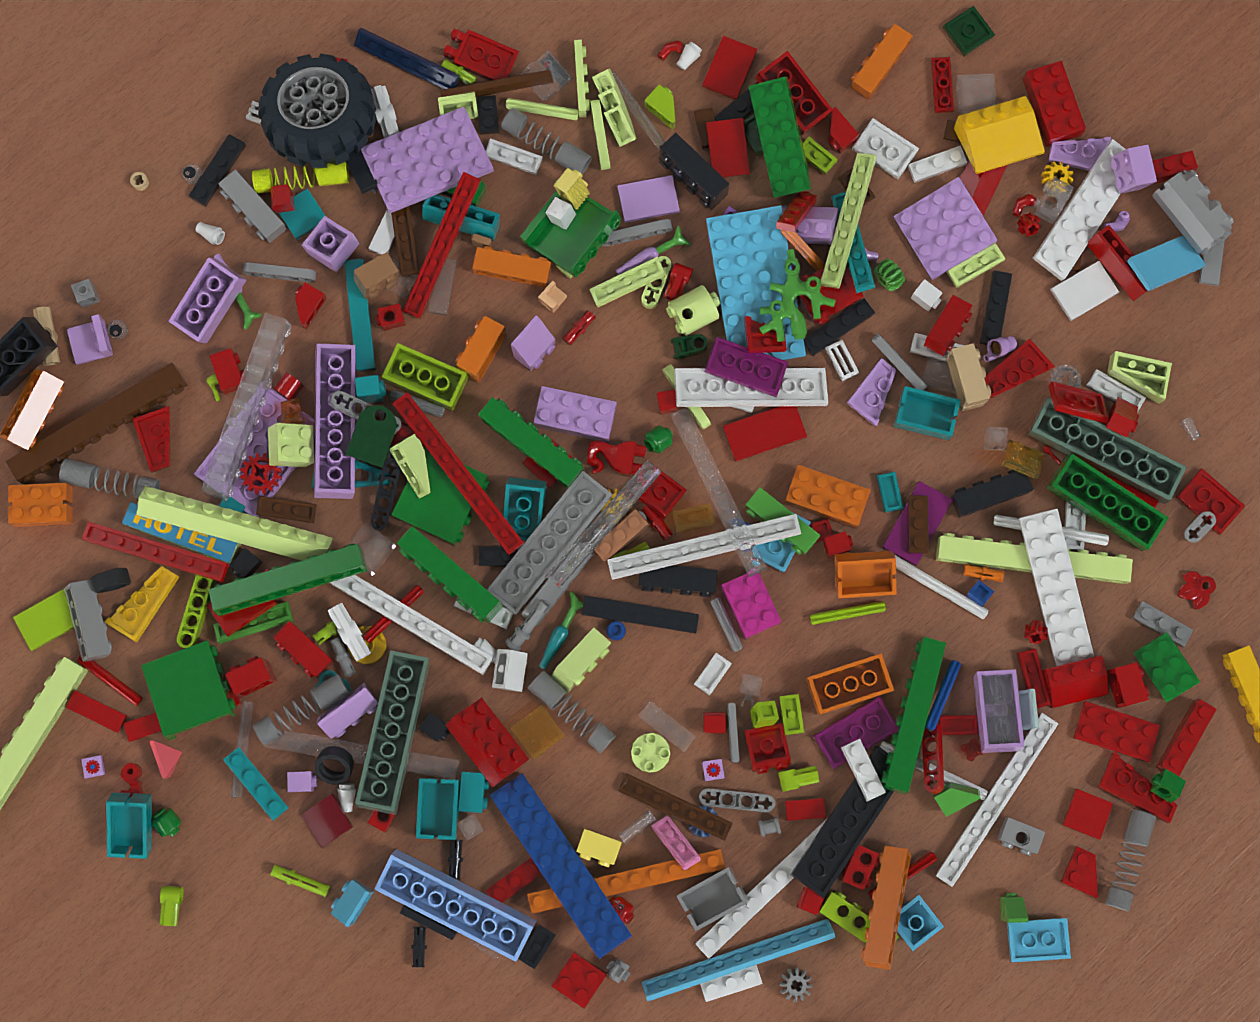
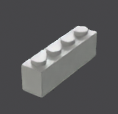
M236 169L218 183L221 187L219 192L226 200L229 198L232 200V207L238 214L242 212L246 216L243 219L250 227L254 225L257 229L256 234L262 241L266 239L271 243L287 230L284 223Z
M92 580L69 583L64 589L82 661L106 658L111 654L112 645L110 640L107 639V625L102 620V606L98 603V593L94 591Z

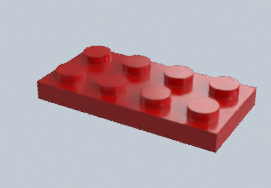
M1084 701L1073 739L1148 763L1152 756L1160 725Z

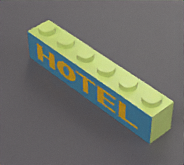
M138 501L137 504L130 502L122 522L125 526L203 555L211 556L228 564H231L236 559L241 547L240 543L137 515Z

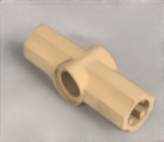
M38 307L34 309V317L46 332H50V337L57 344L58 335L54 329L51 308ZM58 347L42 361L43 366L61 363Z

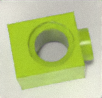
M775 701L757 702L750 710L754 729L774 725L779 720Z

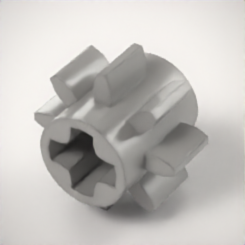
M619 958L615 962L611 960L606 967L609 970L607 976L617 983L621 979L626 981L630 975V972L627 971L630 966Z

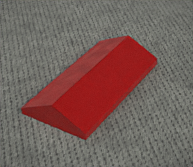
M968 160L960 180L984 216L1007 165L976 174L970 160Z

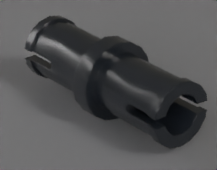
M463 839L450 840V856L448 857L449 876L456 880H461Z
M413 927L414 939L413 945H411V949H413L412 967L425 968V949H427V945H425L426 927Z

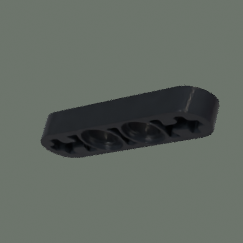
M390 457L384 462L372 512L371 526L379 531L384 530L389 523L401 468L394 457ZM392 461L398 466L392 473V475H396V478L391 475L385 476V472L387 474L390 472V467L387 464H390ZM386 479H390L394 484L390 490L383 487V481ZM379 499H388L389 506L387 508L380 507ZM380 512H388L387 515L384 513L382 516V521H385V524L382 523L381 526H378L375 519L379 518Z

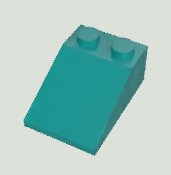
M509 477L505 489L503 516L521 540L527 541L543 521L547 481Z

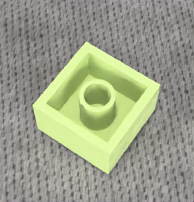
M276 423L268 427L269 466L307 467L314 463L313 425Z

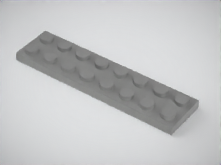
M582 471L487 590L515 615H518L611 499L613 494L586 472Z

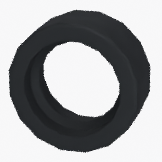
M127 568L112 569L91 577L96 593L117 590L131 584Z
M330 746L321 750L315 762L317 776L322 781L333 785L346 782L354 768L352 755L347 750L337 746ZM326 759L338 760L345 766V770L341 772L331 771L324 765L323 761Z

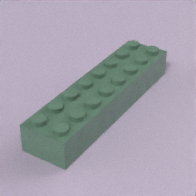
M1049 397L1043 402L1027 434L1066 455L1074 454L1090 466L1158 499L1163 504L1171 501L1187 468L1129 437L1106 428L1105 425L1097 421L1055 411L1052 399Z
M390 650L355 805L358 808L394 815L397 813L430 667V660L427 657Z

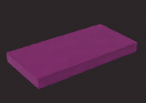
M716 337L704 372L777 397L788 362L765 353H748L747 347Z
M919 481L911 496H928L929 544L953 499ZM907 501L882 548L887 551H893L896 556L917 566L923 554H908Z
M879 696L813 737L832 769H835L847 762L841 747L860 739L865 750L897 732L898 726H895V720Z

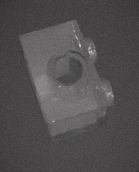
M1053 177L1051 182L1047 181L1042 190L1045 192L1043 197H1038L1033 206L1036 208L1034 215L1054 225L1074 187ZM1054 197L1057 202L1050 203L1047 198Z

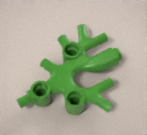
M794 249L787 250V259L784 266L787 275L786 282L784 284L771 282L770 290L779 292L782 300H774L770 306L760 307V314L772 315V320L759 329L762 334L774 329L777 342L785 341L783 330L784 318L790 319L794 340L806 338L807 327L805 318L794 304L797 296L806 295L810 298L813 319H821V305L834 307L836 301L820 293L821 281L818 277H809L806 282L800 280V265L798 259L795 258ZM794 265L796 268L795 270H789V267ZM816 282L817 285L815 287H811L810 283ZM776 305H779L781 308L780 310L776 311L774 310V307Z

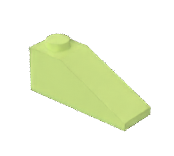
M413 434L389 450L418 498H421L431 492L425 450L422 447L421 441Z

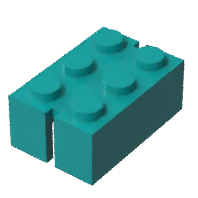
M905 386L901 392L898 404L899 409L897 410L893 427L949 441L953 436L956 423L955 418L957 417L961 400Z
M419 778L416 838L436 839V835H438V839L457 840L460 780L441 779L442 784H440L439 779Z
M112 792L106 801L107 857L125 858L130 850V846H133L129 853V858L147 859L152 850V794L134 793L130 797V793Z

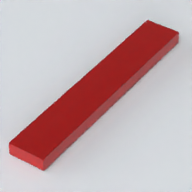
M230 687V691H228L229 697L233 698L236 706L241 705L240 697L235 696ZM156 712L123 723L129 742L162 732Z

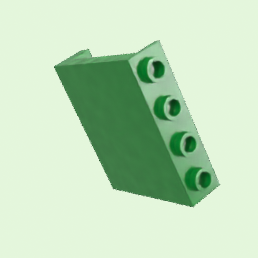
M556 190L520 238L524 245L576 278L585 270L590 259L596 256L601 245L607 242L611 232L619 226L621 217L618 211L612 212L588 197L578 207V210L573 208L576 216L567 230L551 223L545 213L555 197L562 200Z
M424 447L431 493L418 498L408 481L391 515L399 521L402 520L456 546L457 543H461L465 533H463L465 525L469 526L473 516L471 513L473 508L426 447ZM464 464L485 492L490 483L487 481L488 476Z
M208 640L141 665L163 736L168 741L175 739L176 734L229 714L235 716L234 709H236L233 698H230L228 694L230 686L227 680L223 679L224 668L221 662L218 663L216 658L219 655L215 644L212 645Z

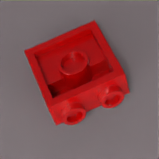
M782 723L744 731L752 772L757 771V774H764L771 768H776V770L788 768V765L791 764V757Z

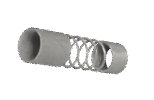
M512 108L507 113L501 125L503 130L514 137L517 136L518 139L526 136V144H531L534 141V149H539L542 146V154L550 152V158L554 159L556 163L564 168H569L572 171L575 169L581 174L586 171L592 159L590 155L565 141L559 148L556 156L552 158L554 146L560 136L556 138L553 146L544 153L545 143L552 131L548 133L545 141L535 148L536 140L544 127L541 126L536 137L527 143L529 132L535 125V121L531 124L528 132L519 138V134L523 130L528 118L515 108Z
M65 459L60 467L59 480L61 483L89 489L95 485L97 491L104 488L107 493L112 492L114 489L116 495H120L124 491L127 498L133 494L136 500H139V496L145 486L160 490V481L158 479L145 476L139 479L137 474L134 479L133 491L127 496L125 487L129 479L128 472L124 478L122 491L117 493L116 484L119 478V470L116 471L113 488L107 491L106 483L110 473L109 468L105 472L103 486L98 489L96 481L100 473V466L96 467L93 464Z
M542 671L528 687V690L537 696L542 703L547 705L550 710L557 708L565 701L558 712V717L564 715L573 707L565 720L566 724L581 714L573 726V730H577L588 721L580 737H584L596 727L587 743L599 753H602L616 737L606 725H601V721L583 734L594 715L588 717L575 728L586 708L582 709L567 722L579 701H576L565 712L560 714L570 699L571 694L557 704L565 695L566 690L556 683L548 673L546 674L545 671Z
M336 674L310 690L318 712L301 695L309 718L292 700L300 723L283 706L291 728L274 711L282 734L277 730L269 716L253 724V729L263 745L266 746L271 741L273 742L278 737L280 738V735H284L281 722L289 730L293 729L289 715L297 724L301 725L302 721L298 710L305 718L310 720L311 717L307 705L316 714H319L318 705L324 711L336 704V702L341 701V699L346 698V696H350L340 676Z
M1132 809L1129 817V823L1123 838L1126 841L1122 842V844L1137 853L1119 852L1121 856L1135 863L1116 862L1117 865L1132 873L1114 872L1116 876L1130 883L1111 881V884L1117 888L1109 887V893H1107L1105 901L1106 905L1128 912L1130 911L1134 894L1114 883L1137 886V884L1117 873L1140 876V874L1119 863L1143 866V864L1122 853L1139 856L1146 855L1124 843L1148 847L1151 833L1155 826L1154 822H1156V816Z

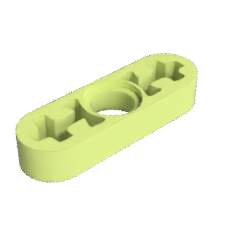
M666 256L658 257L661 264L664 261L666 266H668L663 268L666 274L665 277L659 278L662 281L661 286L654 287L649 283L645 286L641 302L647 309H653L657 306L669 276L671 260ZM652 290L654 292L653 300L655 302L651 301L650 304H648L645 297L649 298Z

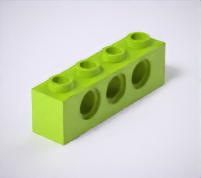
M836 890L835 893L830 891L823 901L819 912L867 943L865 932L866 928L870 927L869 914L863 913V907L854 901L852 904L845 901L846 896ZM841 905L847 907V914L845 916L838 915L837 910ZM861 916L864 919V924L862 927L857 928L854 920L856 917Z

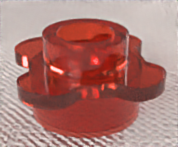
M971 738L970 742L961 745V751L965 752L968 761H974L975 757L983 755L981 753V746L976 738Z

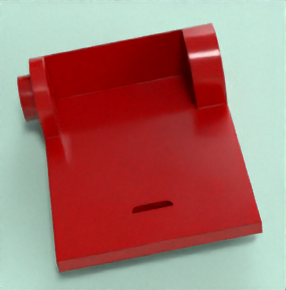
M847 267L844 271L840 289L821 286L820 293L823 296L836 300L834 307L820 306L821 319H813L810 298L806 295L798 296L813 323H818L819 325L826 323L829 320L828 317L864 297L862 292H856L853 277ZM824 268L810 276L805 275L800 280L806 282L809 277L815 276L821 281ZM816 282L810 283L811 287H815L817 285Z

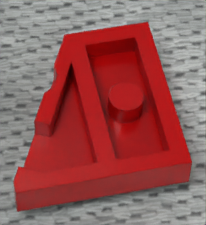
M745 316L748 353L785 352L787 350L785 331V341L777 342L774 329L762 334L759 328L766 323L762 322L761 324L752 320V317Z
M1076 846L1061 883L1097 898L1096 855Z

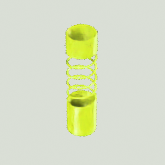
M335 161L327 163V168H313L312 186L304 166L302 187L294 165V185L292 188L286 167L284 166V185L287 179L288 185L292 190L295 188L296 179L300 188H304L305 175L311 188L315 184V175L320 187L347 184L350 181L346 161L339 165ZM269 168L253 170L252 180L255 192L257 194L271 192L270 189L273 187L271 170ZM274 168V177H275L274 186H276V179H277L278 185H280V183H279V179H278V176H277L276 168Z

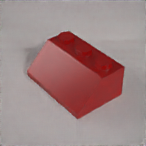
M1102 655L1042 670L1052 703L1051 708L1108 694V674Z

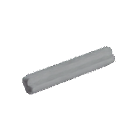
M393 390L390 400L395 402L404 393ZM411 396L423 412L438 417L443 416L445 412L444 407Z
M718 597L711 600V605L734 652L741 650L743 646L721 599Z

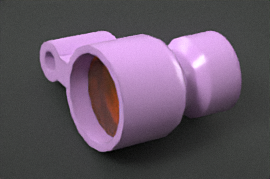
M1008 336L990 340L987 344L988 353L983 357L984 361H992L997 357L1006 355L1010 351H1014L1017 347L1016 339Z

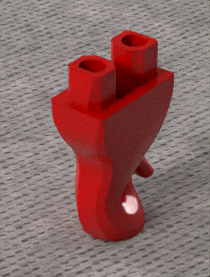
M599 440L593 441L589 444L587 464L596 467L592 470V474L601 472L604 469V464L596 457L597 453H601L617 474L626 477L642 475L643 464L633 463L634 456L645 458L646 447L636 444V441H625L618 445H611Z

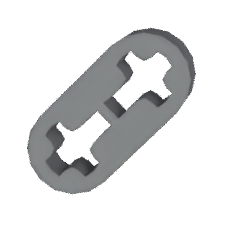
M1210 511L1201 512L1184 530L1186 540L1192 543L1201 540L1215 525V515ZM1204 515H1205V516H1209V515H1210V516H1211V518H1210L1211 523H1210V524L1205 523V524L1201 527L1200 524L1203 522L1202 517H1203ZM1199 527L1200 529L1196 533L1198 537L1189 538L1190 533L1188 531L1190 529L1194 531Z

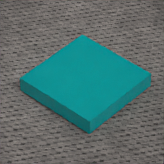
M308 188L294 196L295 211L279 213L296 240L314 230L325 216Z

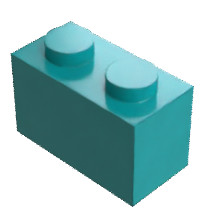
M378 375L355 378L358 399L366 403L384 402V396H387L386 385L383 380H380Z
M462 772L458 811L483 813V809H487L488 798L485 797V790H489V782L482 773Z

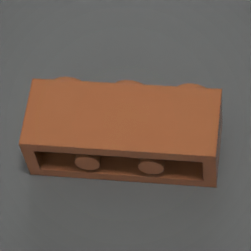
M635 509L592 548L604 562L608 563L607 559H611L650 524Z

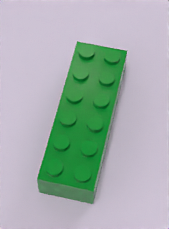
M788 77L748 86L773 197L776 198L813 189Z
M492 397L478 414L482 422L525 456L533 458L534 462L543 469H547L559 483L568 489L579 474L584 471L582 463L575 457L569 458L567 451L560 445L555 447L552 439L546 434L540 435L537 427L528 421L526 424L522 415L515 410L511 412L502 399L498 398L496 400Z
M1074 454L1065 457L1046 487L1140 551L1150 549L1169 518Z
M413 526L397 542L400 547L398 551L409 561L414 559L413 564L423 573L429 572L427 576L438 586L441 583L443 585L442 589L452 598L454 596L458 597L456 601L466 610L472 609L471 614L481 623L483 621L489 623L502 609L503 605L496 597Z

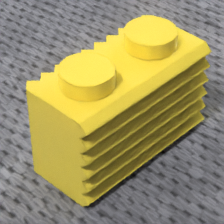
M566 168L553 186L563 201L571 204L572 208L578 210V207L583 204L585 198H588L587 195H590L587 189L588 184L581 179L583 175L575 169L572 171Z

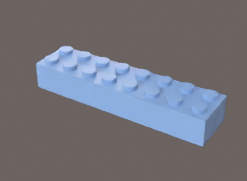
M398 849L391 854L375 887V890L515 962L520 956L537 921Z

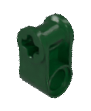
M702 334L681 336L670 340L674 348V359H684L689 356L703 354L707 350V339ZM700 340L704 343V346L696 348L694 343Z

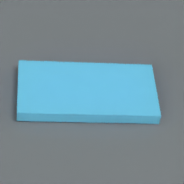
M1184 236L1156 246L1127 260L1147 291L1202 269L1206 265Z

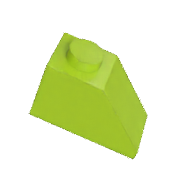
M659 84L645 99L644 107L673 130L675 128L673 93L669 88L662 87Z

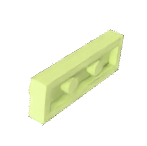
M995 243L948 270L947 274L955 287L958 288L1005 261V257Z

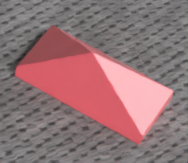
M150 741L162 778H170L182 752L159 741Z

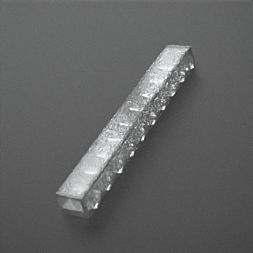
M265 313L201 488V492L207 496L227 501L233 494V484L240 475L239 467L241 461H244L246 458V448L248 443L252 441L254 425H257L259 422V411L265 405L266 392L272 386V375L278 369V359L280 354L282 355L284 352L285 339L291 333V324L285 318Z

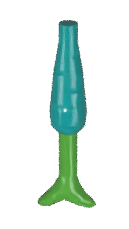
M569 592L571 598L570 609L561 625L556 626L553 630L542 661L539 664V667L544 670L566 640L569 633L567 628L576 611L583 608L584 602H580L573 592Z

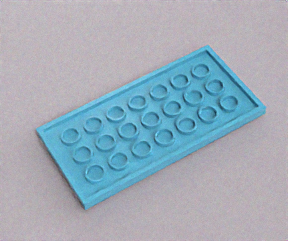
M781 206L706 218L726 340L747 347L745 316H750L752 320L761 324L762 322L767 324L772 320V315H761L760 307L770 306L774 300H782L779 292L770 290L771 282L784 284L787 279L784 266L787 259V250H789L788 243L781 230L776 229L777 221L783 214ZM795 298L794 304L798 309L797 298ZM776 305L774 310L778 311L781 307ZM784 318L783 330L785 331L787 350L785 352L765 354L782 360L806 356L804 340H794L790 319Z

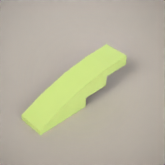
M607 69L593 76L594 83L600 93L598 97L606 111L604 115L619 147L637 139L625 102L611 70Z

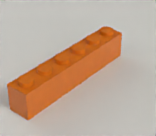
M885 846L884 852L880 853L879 861L881 868L876 874L877 890L874 889L872 901H874L873 909L869 911L870 927L866 928L865 932L867 943L861 953V958L868 967L891 969L911 859L909 850L905 848Z

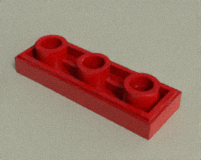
M950 57L931 58L935 113L953 112L954 101Z

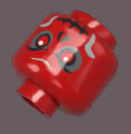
M622 896L612 897L609 900L623 923L629 924L635 916L633 914L634 906Z

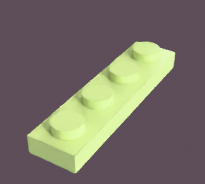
M574 40L579 118L586 117V111H590L589 99H585V93H589L588 81L584 82V75H588L587 64H583V58L586 57V46H582V40Z
M656 257L589 290L597 307H600L666 274L659 258Z

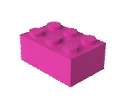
M757 569L721 586L745 640L782 622Z

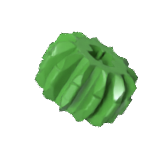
M885 259L878 263L873 270L878 282L886 290L893 292L905 281L904 273L893 260Z

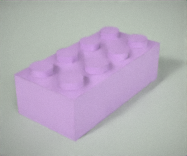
M208 257L172 314L169 322L196 341L208 343L247 280L219 260Z
M542 386L534 418V426L609 443L617 402Z

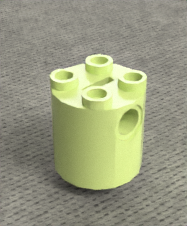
M700 285L668 302L666 311L670 318H674L676 322L674 326L678 334L687 336L719 319L716 307L720 306L721 303L714 291L709 294L707 289ZM682 311H686L689 314L688 319L682 316Z

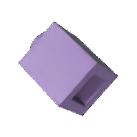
M287 772L288 792H312L314 787H317V775H314V772Z

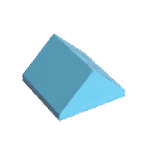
M920 895L902 904L897 930L910 949L914 951L944 927Z

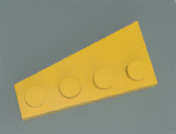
M161 566L144 582L142 588L135 591L130 596L131 598L124 605H121L111 618H107L104 622L133 641L138 642L179 576Z

